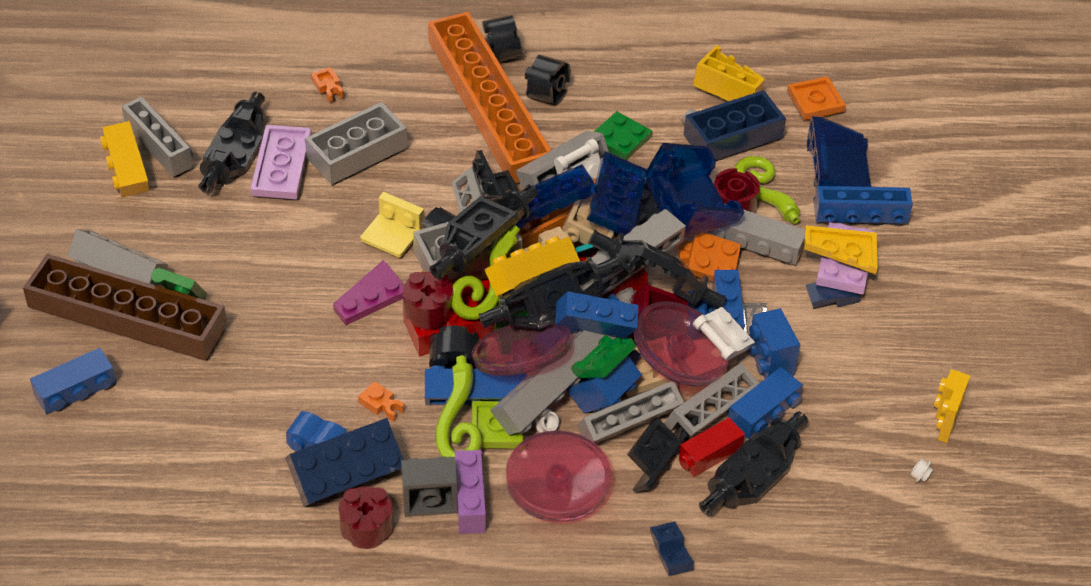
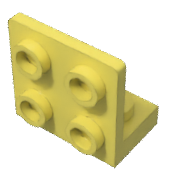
M383 192L379 196V215L360 236V240L400 258L413 243V232L424 229L422 224L424 221V209Z

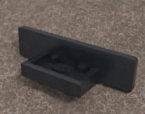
M482 150L476 151L472 166L474 172L478 173L484 192H487L489 196H502L507 190L519 193L509 170L493 174Z
M694 415L687 418V420L694 426L699 418ZM659 418L652 420L627 453L644 472L632 489L635 493L652 489L658 481L656 479L658 474L664 472L669 467V459L680 451V445L683 440L690 436L681 425L673 433Z

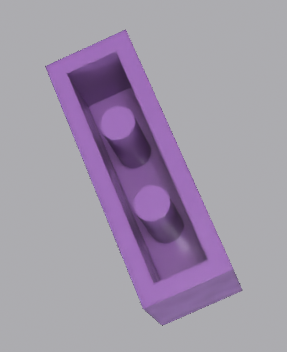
M481 450L455 451L459 534L485 533L486 513Z

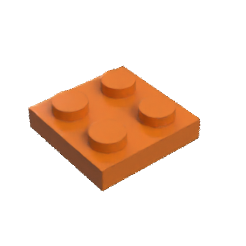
M828 76L788 84L787 92L803 120L845 112L846 105Z
M696 230L687 266L695 276L702 278L706 275L709 277V281L713 282L714 270H736L741 244Z

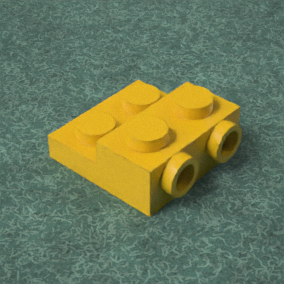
M953 369L950 370L948 378L942 377L938 392L941 393L937 394L933 406L938 408L935 416L936 419H939L936 429L940 430L938 440L948 443L971 376Z

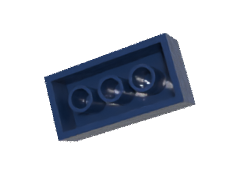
M762 90L686 115L683 135L703 162L708 163L783 138L786 117L767 93Z
M388 418L296 451L285 457L304 507L401 470V460H404Z

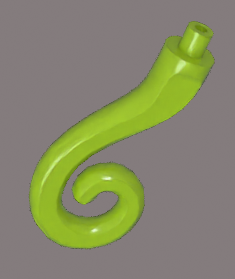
M744 157L735 165V168L738 169L737 172L745 173V170L753 167L763 169L765 173H758L755 170L750 171L757 177L760 184L768 183L775 177L774 165L763 157ZM760 186L759 200L774 206L785 221H791L792 224L800 221V209L793 199L784 193Z
M513 224L493 241L490 250V266L493 265L492 260L503 255L507 256L512 247L517 243L516 235L520 229ZM464 276L453 284L452 308L459 317L464 319H480L479 313L495 308L499 301L490 283L489 291L484 301L476 307H469L462 300L463 289L467 286L472 287L471 298L473 301H479L484 293L482 282L473 276Z
M466 356L456 357L457 365L452 367L453 389L436 426V446L440 455L444 457H455V451L452 449L449 441V431L455 416L465 403L472 389L473 367L471 364H467ZM462 422L455 426L451 434V440L454 444H460L462 436L468 433L470 435V443L463 451L480 450L482 436L476 425Z

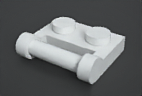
M594 139L586 141L584 146L566 156H559L554 159V165L564 195L581 188L586 183L604 174L598 154L599 146ZM588 155V158L568 168L570 163Z
M723 307L705 316L701 315L693 322V326L697 330H701L721 351V356L725 361L747 351L755 343Z

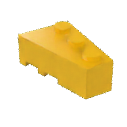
M716 45L697 63L693 86L700 88L704 92L714 94L723 100L731 101L762 91L765 78L748 66L742 67L737 64L735 57L732 55L727 57L721 52V48Z
M130 121L102 127L103 136L100 137L102 149L107 153L106 162L108 169L112 170L114 174L112 176L114 189H119L121 197L149 191L147 175Z

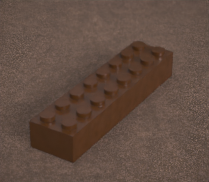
M50 254L45 255L23 287L29 308L205 361L227 326L224 305Z

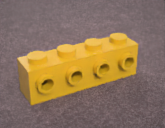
M555 236L546 240V245L542 246V243L539 242L528 247L529 251L527 252L522 248L511 253L510 258L503 255L492 260L493 265L484 270L496 297L500 294H506L514 289L515 286L530 278L566 263L579 262L580 259L570 237L559 239V236Z

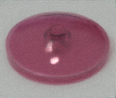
M669 301L653 303L642 311L638 317L637 329L634 331L636 346L645 361L662 376L682 385L697 387L715 382L726 369L729 360L725 361L721 356V351L701 330H697L693 326V322L703 314L681 303Z
M555 323L542 329L520 326L511 328L506 326L486 335L478 341L472 350V357L475 367L483 373L500 376L523 374L546 367L564 357L573 346V338L570 328L557 326Z
M546 431L525 439L513 450L506 466V485L513 501L526 513L546 521L567 522L589 515L603 503L610 488L611 470L604 452L588 438L573 432Z

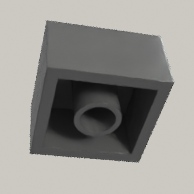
M440 456L437 458L401 460L405 517L457 513L455 457Z

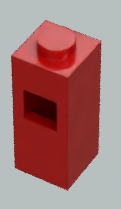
M728 417L680 445L679 463L683 469L688 470L693 477H696L729 458L744 444L745 433Z

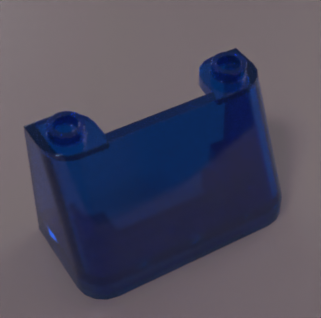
M811 116L806 147L807 151H811L813 156L814 187L816 191L817 186L874 187L871 186L866 154L868 139L864 138L863 133L822 116Z
M662 143L647 168L645 175L646 183L660 211L662 212L667 209L686 226L684 238L738 223L745 212L738 201L730 200L725 205L710 178V174L716 165V159L709 146Z

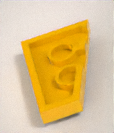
M805 226V250L876 274L878 269L876 232Z

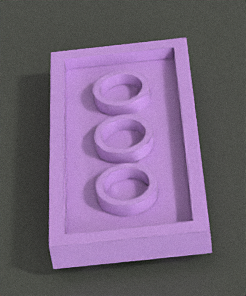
M266 125L250 189L251 196L298 198L306 161L305 138L311 136V128Z
M829 222L828 227L846 230L876 232L868 230L866 228L846 226L841 223L836 224ZM822 256L816 285L864 294L868 271Z

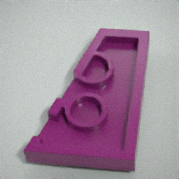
M383 260L333 303V310L346 326L402 300L404 284Z

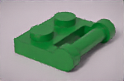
M162 268L153 270L151 274L153 281L161 284L163 288L203 300L206 297L207 293L195 280Z
M605 335L586 357L571 366V370L579 378H604L636 348V345L632 339H611Z

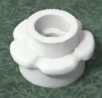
M549 409L540 418H535L536 429L540 433L545 432L546 434L555 431L559 424L557 414Z
M921 458L910 473V476L916 479L915 482H919L920 479L924 482L927 480L933 470L929 467L931 461L926 462Z

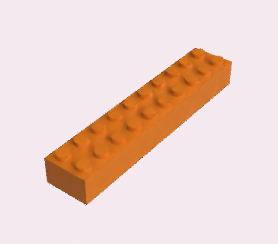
M464 12L429 21L428 42L501 170H509L515 184L519 183L516 170L551 151L550 147L470 13Z

